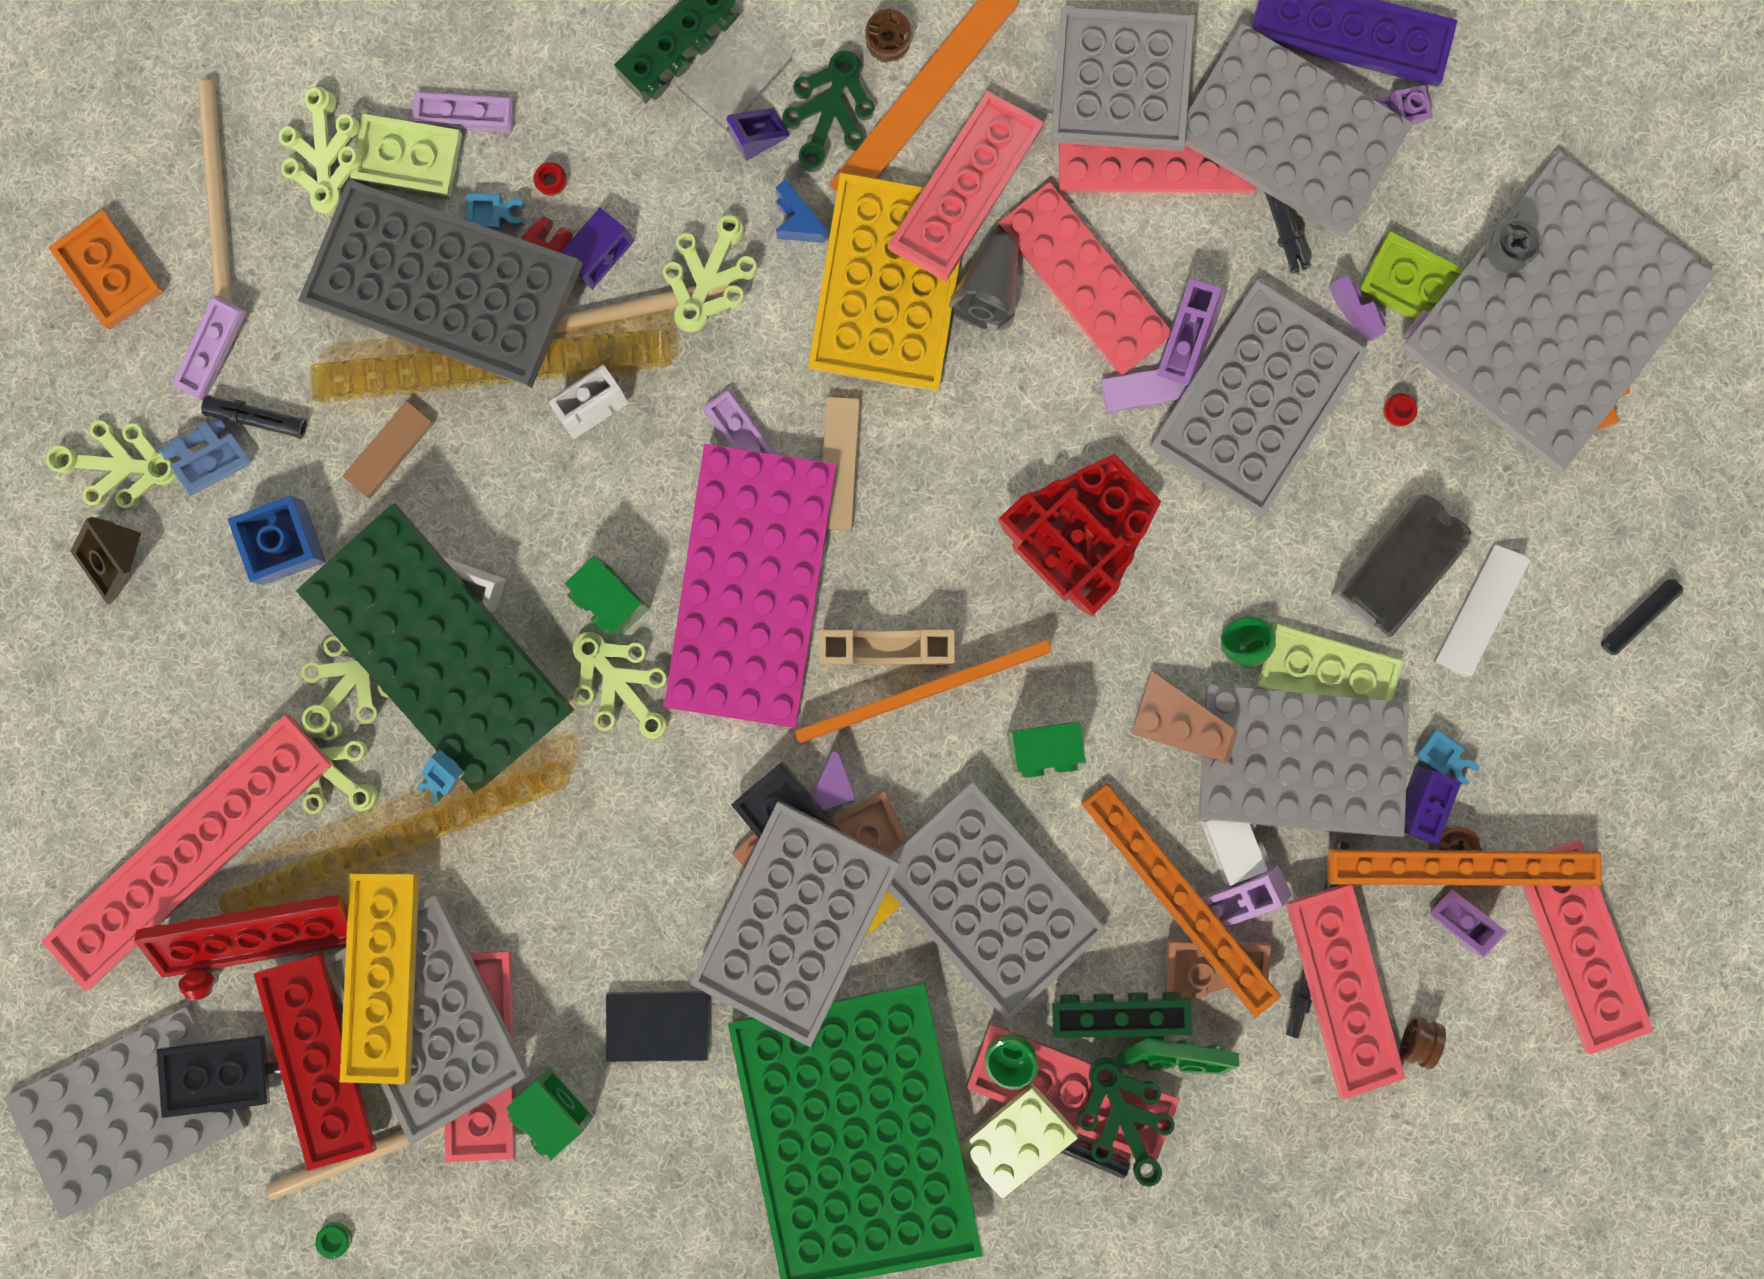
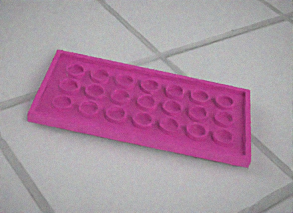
M704 444L664 708L796 728L836 464Z

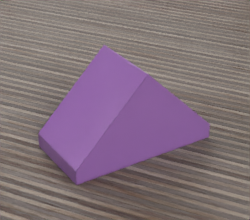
M832 751L812 795L823 810L856 798L841 754L836 751Z

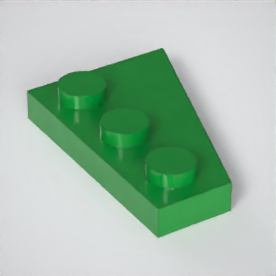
M1145 1036L1141 1042L1117 1054L1116 1062L1120 1065L1121 1069H1129L1133 1063L1147 1064V1070L1160 1071V1069L1173 1068L1179 1065V1071L1185 1073L1223 1075L1239 1067V1053L1225 1051V1047L1220 1045L1200 1047L1195 1046V1042L1190 1040L1170 1042L1165 1041L1163 1036Z

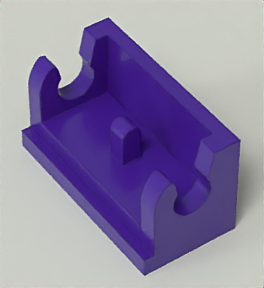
M599 208L560 253L577 258L583 263L578 278L593 290L635 240L623 225L602 208Z
M1414 767L1406 788L1404 833L1419 840L1438 845L1462 782L1433 770Z

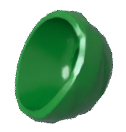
M1242 617L1234 620L1225 627L1221 634V649L1226 657L1245 667L1262 664L1272 655L1276 647L1274 629L1266 621L1257 617Z
M1008 1033L1000 1036L987 1047L985 1052V1068L989 1077L997 1085L1007 1089H1021L1035 1079L1039 1067L1038 1057L1035 1049L1026 1038L1021 1035Z

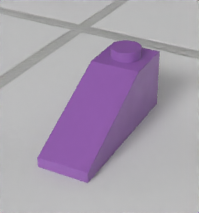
M1189 279L1157 373L1158 376L1190 385L1215 328L1228 290L1195 279Z

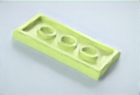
M1273 623L1272 628L1276 634V647L1272 655L1262 663L1256 684L1257 688L1393 701L1404 659Z

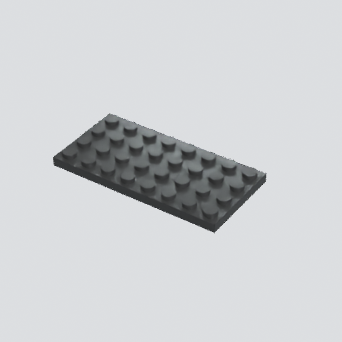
M348 179L298 301L323 312L533 388L583 263L577 258Z

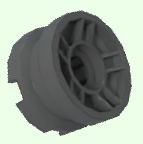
M1521 218L1508 220L1487 239L1485 246L1486 257L1497 270L1505 273H1515L1523 269L1540 253L1538 251L1542 245L1541 234L1530 221ZM1513 242L1517 244L1514 248L1511 246Z

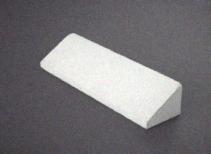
M1493 545L1434 661L1435 663L1462 677H1471L1531 558L1498 545Z

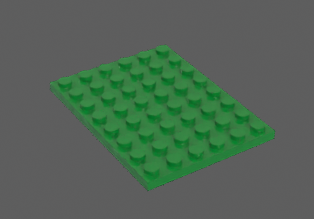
M926 982L834 1000L811 1047L753 1017L734 1020L728 1023L780 1279H863L983 1257L984 1251Z

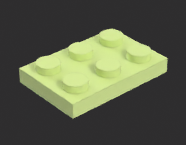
M362 113L355 150L360 152L362 162L357 169L351 172L350 178L360 183L451 198L462 133L457 129Z
M1032 1083L963 1139L960 1144L964 1159L1003 1199L1078 1139V1131Z

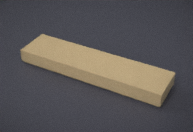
M826 398L822 462L837 465L827 530L852 531L860 399Z

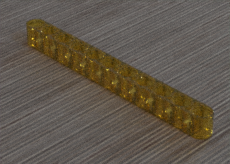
M653 329L554 339L550 343L535 381L557 379L559 375H563V378L586 376L603 364L609 373L624 372V368H628V371L655 369L657 365H660L661 368L669 367L672 365L669 331ZM435 352L319 363L310 366L312 399L317 402H330V398H334V401L363 398V395H367V398L396 395L397 391H399V394L428 392V388H432V391L458 389L461 388V385H465V388L494 385L495 381H497V385L517 383Z
M550 762L534 767L230 887L221 894L219 907L222 913H235L258 907H268L559 792L570 783V770L561 762ZM550 768L557 769L561 775V780L557 786H551L546 780V774ZM520 780L525 781L529 786V794L524 799L520 798L515 792V786ZM488 793H493L497 797L498 805L494 811L487 809L484 804V798ZM457 805L462 806L466 811V819L463 823L457 822L453 817V811ZM426 817L434 822L435 829L432 835H427L422 829V823ZM394 830H398L403 836L401 847H396L391 842V835ZM363 842L371 847L372 854L369 860L364 859L360 854V847ZM332 855H335L340 861V868L337 872H334L329 866V858ZM300 868H304L308 873L309 878L306 884L301 883L298 879L297 874ZM269 880L273 881L277 887L275 896H271L267 891L266 886ZM237 893L242 894L245 898L243 909L236 904L235 898Z

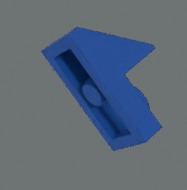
M784 180L776 186L775 190L778 198L775 201L776 205L786 217L792 215V217L776 229L777 239L824 243L828 240L827 229L790 184Z

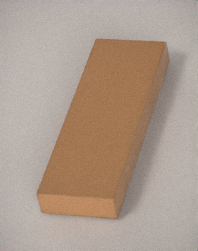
M406 401L342 477L367 498L371 499L435 423Z

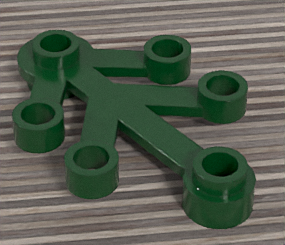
M839 51L831 57L828 68L809 77H799L794 81V94L799 99L809 98L813 93V89L832 82L828 93L799 107H789L782 114L785 127L793 130L799 128L803 120L821 112L811 142L804 144L799 150L800 165L808 172H817L825 164L823 147L834 116L844 133V143L849 150L856 151L864 142L863 133L856 129L841 98L846 86L856 103V116L861 120H869L873 117L875 112L874 103L866 97L858 80L861 72V63L853 52ZM848 64L851 69L847 73H842L839 71V66ZM805 83L809 86V89L804 93L797 90L798 85ZM866 104L870 106V112L862 114L859 111L861 105ZM789 114H796L799 117L795 123H789L786 118ZM851 135H857L860 141L857 144H851L848 142V138ZM813 154L818 157V161L815 164H809L806 158Z
M1106 1057L1099 1058L1089 1068L1088 1077L1093 1089L1086 1107L1080 1110L1077 1115L1078 1124L1085 1131H1092L1098 1126L1099 1119L1097 1114L1107 1094L1112 1107L1099 1140L1094 1141L1091 1145L1093 1158L1099 1163H1105L1111 1159V1147L1118 1129L1121 1127L1135 1159L1133 1165L1135 1178L1143 1186H1154L1161 1180L1162 1168L1155 1158L1148 1156L1133 1120L1155 1128L1160 1135H1169L1173 1132L1175 1128L1174 1120L1168 1113L1160 1112L1156 1114L1124 1101L1119 1088L1140 1095L1143 1101L1148 1104H1154L1160 1099L1161 1090L1153 1081L1141 1082L1123 1075L1120 1065L1115 1060ZM1103 1069L1111 1071V1076L1107 1080L1099 1078V1073ZM1148 1087L1156 1089L1155 1095L1151 1098L1144 1096V1091ZM1086 1114L1094 1116V1120L1090 1125L1082 1123V1118ZM1163 1118L1169 1120V1126L1166 1129L1158 1128V1122ZM1099 1146H1105L1108 1150L1106 1155L1097 1156L1095 1153L1096 1149ZM1144 1164L1152 1165V1171L1149 1174H1142L1140 1172Z

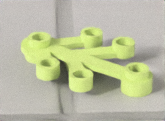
M315 87L309 89L305 95L306 106L313 115L315 148L303 139L300 131L290 126L281 129L279 141L282 145L295 149L316 167L317 181L305 172L304 165L301 162L292 158H288L282 163L281 172L283 176L297 181L310 192V203L316 211L322 214L334 213L342 195L340 188L351 172L361 165L362 156L360 152L351 147H345L350 138L359 132L360 125L357 119L348 114L339 116L336 121L337 133L329 143L327 116L334 112L336 98L326 89ZM350 122L349 128L345 130L346 124ZM293 134L292 140L288 142L289 135ZM352 154V160L348 162V157ZM338 157L340 166L331 176V166ZM295 166L294 172L290 174L291 168Z
M726 215L718 221L717 232L719 237L705 268H703L696 252L697 243L694 236L689 233H683L677 237V249L680 254L684 255L696 283V288L691 298L682 281L684 279L682 267L676 262H670L663 268V276L666 282L672 286L679 303L674 312L675 322L685 332H697L706 325L709 316L728 308H739L744 303L743 291L738 286H729L725 289L722 297L705 302L709 292L741 279H752L757 274L756 262L749 256L740 258L735 267L718 273L730 245L739 243L744 236L743 224L734 215ZM733 223L736 226L732 231H726L724 229L725 225ZM684 241L692 242V245L689 248L685 249L681 247V244ZM745 264L753 266L749 272H744L741 268ZM671 270L679 271L678 276L674 278L668 277V273ZM738 293L740 297L737 301H730L728 299L730 294ZM692 310L696 312V316L694 318H685V314L688 311Z
M102 420L93 422L89 432L94 439L99 440L113 458L77 455L74 450L64 446H54L46 455L47 466L51 470L62 474L71 473L75 468L111 471L96 485L89 486L83 491L82 498L84 502L95 507L104 504L106 495L132 473L144 475L129 489H121L117 492L115 501L121 508H135L139 503V497L155 484L169 485L177 479L170 465L178 460L173 457L165 461L146 438L145 429L135 423L127 424L123 428L122 435L127 442L137 447L146 460L133 459L113 435V427ZM104 425L106 432L103 436L99 437L97 429ZM137 428L139 431L138 437L131 439L130 431ZM68 455V464L63 467L61 459L63 456ZM166 463L168 470L166 474L161 475L159 467ZM97 490L99 497L95 502H92L90 494ZM130 493L132 500L129 504L125 505L123 497L125 494Z
M594 632L580 634L573 644V654L581 663L579 687L573 693L575 702L579 705H589L594 701L595 692L592 689V682L596 667L603 675L600 712L595 717V726L601 731H609L615 727L614 705L617 692L640 720L639 729L643 736L649 739H656L664 735L667 729V721L660 713L650 712L626 682L648 684L652 688L659 689L664 687L668 681L666 672L658 668L650 671L614 668L606 657L627 658L630 662L640 663L646 658V648L639 643H631L628 646L606 644L604 639ZM588 642H592L595 646L594 652L590 655L584 652V645ZM634 647H639L642 651V655L638 659H633L630 655V651ZM656 672L661 673L663 676V681L659 685H655L651 681L652 675ZM582 689H587L590 693V698L586 702L581 701L579 698V692ZM605 714L611 718V724L606 728L600 724V718ZM650 719H654L658 723V728L654 732H650L646 727Z
M336 636L327 638L323 644L325 653L330 657L336 658L341 656L344 651H348ZM330 642H339L341 644L340 650L335 653L328 650ZM358 661L322 665L310 662L302 667L301 675L303 679L311 684L319 682L322 678L344 676L320 705L310 706L304 711L302 723L307 730L313 733L326 731L331 724V713L355 685L359 706L356 710L357 719L362 724H371L376 720L377 710L372 705L369 674ZM310 667H315L319 671L318 676L314 679L306 677V671ZM378 685V691L380 695L385 698H389V696L386 693H384L382 691V688ZM364 708H370L373 710V716L369 720H364L360 717V712ZM313 715H323L324 722L320 726L312 725L311 718Z
M331 720V725L335 730L331 737L325 731L313 733L302 727L311 739L321 737L327 741L335 740L342 733L341 725L334 720ZM352 741L346 746L321 748L331 761L341 759L360 761L368 753L367 746L362 741ZM354 745L360 747L361 752L358 757L353 756L351 753ZM334 765L323 774L326 779L349 796V804L353 809L366 811L372 809L377 804L378 792L372 785H357ZM320 778L307 789V796L303 800V808L309 814L320 813L326 808L327 802L322 795ZM359 792H363L366 796L364 804H360L357 801V794ZM313 797L319 801V807L316 810L310 805Z

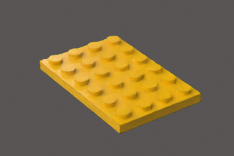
M840 173L808 370L938 392L952 312L949 302L955 291L960 261L947 282L888 250L890 241L924 190V187Z

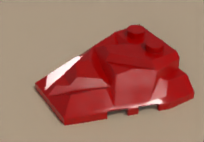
M1113 454L1078 470L1075 474L1062 480H1055L1040 490L1022 495L998 518V522L1004 533L1013 541L1012 547L1014 551L1062 600L1067 601L1069 599L1078 609L1093 616L1117 593L1121 585L1120 581L1127 567L1131 564L1135 556L1133 554L1140 540L1144 538L1161 500L1116 454Z

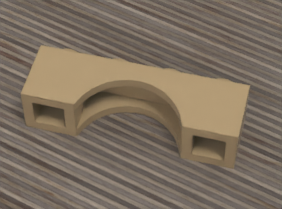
M819 630V664L953 665L955 664V630Z

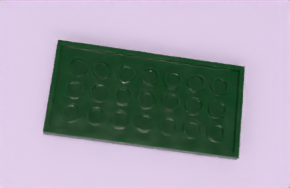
M396 503L387 507L296 590L436 751L441 750L447 757L453 759L464 771L461 779L474 794L478 793L575 711L565 697Z

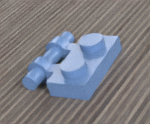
M220 418L210 423L204 421L197 425V429L181 438L177 435L169 440V444L158 449L165 461L176 455L181 459L171 464L170 467L189 497L250 465L248 457L231 433L221 439L217 438V434L226 430ZM203 441L208 444L192 454L188 450Z

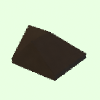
M90 517L85 520L70 552L108 605L115 600L131 571L141 532L116 525L113 521Z

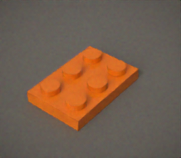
M104 210L99 211L48 247L99 321L109 330L164 292L113 219Z

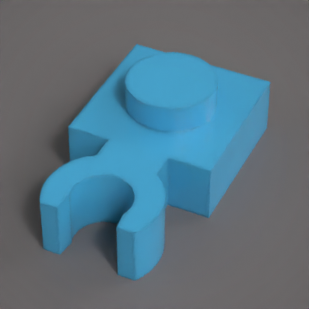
M467 193L466 220L502 231V221H508L514 227H522L525 225V221L522 217H512V212L517 208L525 209V203L520 199H510L505 204H502L503 198L500 194Z
M1433 729L1414 754L1417 759L1438 773L1446 775L1450 770L1452 778L1462 782V785L1469 784V781L1462 776V769L1465 766L1472 771L1480 769L1476 762L1461 759L1459 756L1464 748L1438 729Z
M438 750L430 757L421 772L425 780L418 785V791L421 793L425 789L430 790L433 795L431 803L434 805L455 789L464 771L453 759L447 757L441 750Z

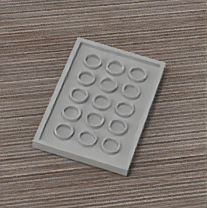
M1242 23L1187 112L1185 145L1344 238L1413 123Z
M1256 280L1149 448L1259 518H1262L1369 350L1264 283Z
M1220 685L1206 686L1205 708L1235 728L1238 733L1228 763L1202 756L1198 820L1404 837L1409 702Z
M972 781L889 855L900 861L901 864L888 891L1007 1022L1014 1018L1107 932L1104 926Z
M778 801L690 985L811 1047L901 862L782 801Z
M433 895L418 904L411 1083L381 1084L410 1145L531 1076L441 895ZM346 948L325 960L330 980L342 1005L344 1004Z
M191 1005L4 1097L61 1220L248 1126L240 1108L161 1118L156 1049L208 1042Z

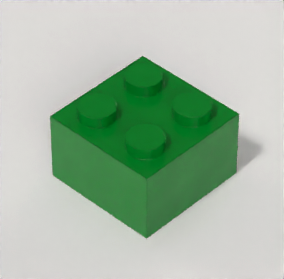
M594 555L564 583L571 590L567 596L580 609L590 610L594 614L591 621L603 633L607 632L609 635L614 633L622 636L650 609L605 561Z
M1067 722L1007 731L1013 771L1021 772L1024 778L1045 775L1044 769L1053 767L1055 772L1058 773L1077 771L1078 764L1086 763L1080 722Z
M550 1067L519 1093L505 1108L509 1112L508 1118L517 1129H524L532 1140L530 1142L535 1151L541 1156L546 1155L550 1160L555 1158L574 1141L593 1119V1116Z

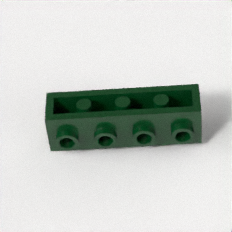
M681 0L614 64L618 77L645 104L651 98L653 100L658 99L665 92L666 84L674 76H682L689 69L690 61L698 53L703 55L709 51L714 44V38L721 31L728 32L733 28L739 15L737 2L735 0Z
M1181 991L1162 992V998L1148 999L1147 992L1127 993L1128 999H1114V993L1093 994L1094 1000H1080V994L1059 995L1060 1001H1053L1052 1003L1053 1038L1192 1035L1190 998H1183Z

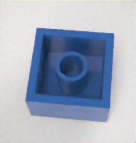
M290 495L227 519L248 579L252 583L266 585L326 562L305 501Z

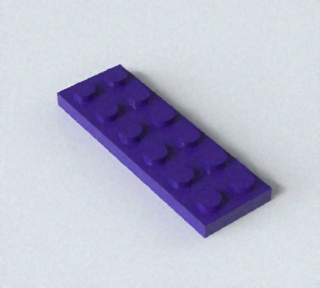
M1258 0L1251 28L1286 49L1439 87L1443 81L1458 20L1382 0Z

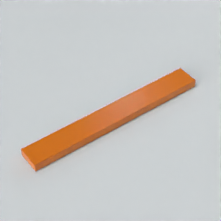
M978 0L830 182V188L837 192L840 173L878 179L1014 12L1018 2L1016 0Z
M1048 640L794 732L798 742L803 743L1044 656L1052 650Z
M1105 783L1081 803L1090 817L1254 1018L1258 1017L1282 997L1108 783Z
M1327 849V883L1356 885L1602 886V852Z

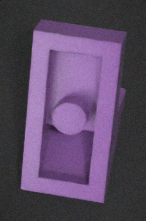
M1453 889L1430 912L1431 917L1456 936L1465 949L1483 958L1507 934L1506 930Z

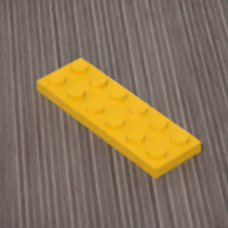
M350 874L340 1082L411 1083L419 874Z

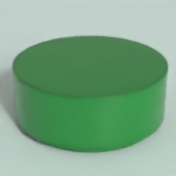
M340 1222L326 1224L319 1230L315 1238L317 1251L321 1256L328 1259L341 1257L349 1249L352 1242L350 1230Z

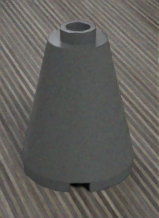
M998 233L988 237L952 294L949 307L955 308L954 315L961 321L982 329H987L986 323L998 325L996 330L1009 328L1013 323L1015 317L1018 245L1011 236Z

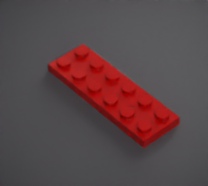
M340 895L323 896L316 899L299 902L292 901L287 904L258 907L247 911L223 913L218 916L189 919L183 922L136 929L134 942L160 976L166 978L187 974L192 970L206 971L345 947L347 941L348 909Z
M323 953L253 973L307 1171L373 1153L377 1147L359 1083L340 1082L343 1024Z

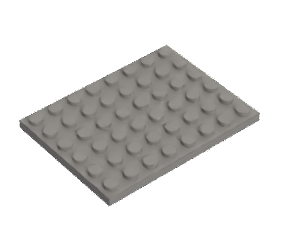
M1559 151L1495 229L1497 230L1504 222L1511 219L1521 218L1530 221L1537 227L1542 238V245L1538 251L1540 253L1523 269L1515 273H1505L1497 270L1490 264L1486 257L1485 242L1401 348L1555 471L1561 473L1573 461L1711 281L1715 273ZM1513 242L1511 246L1514 248L1517 244Z

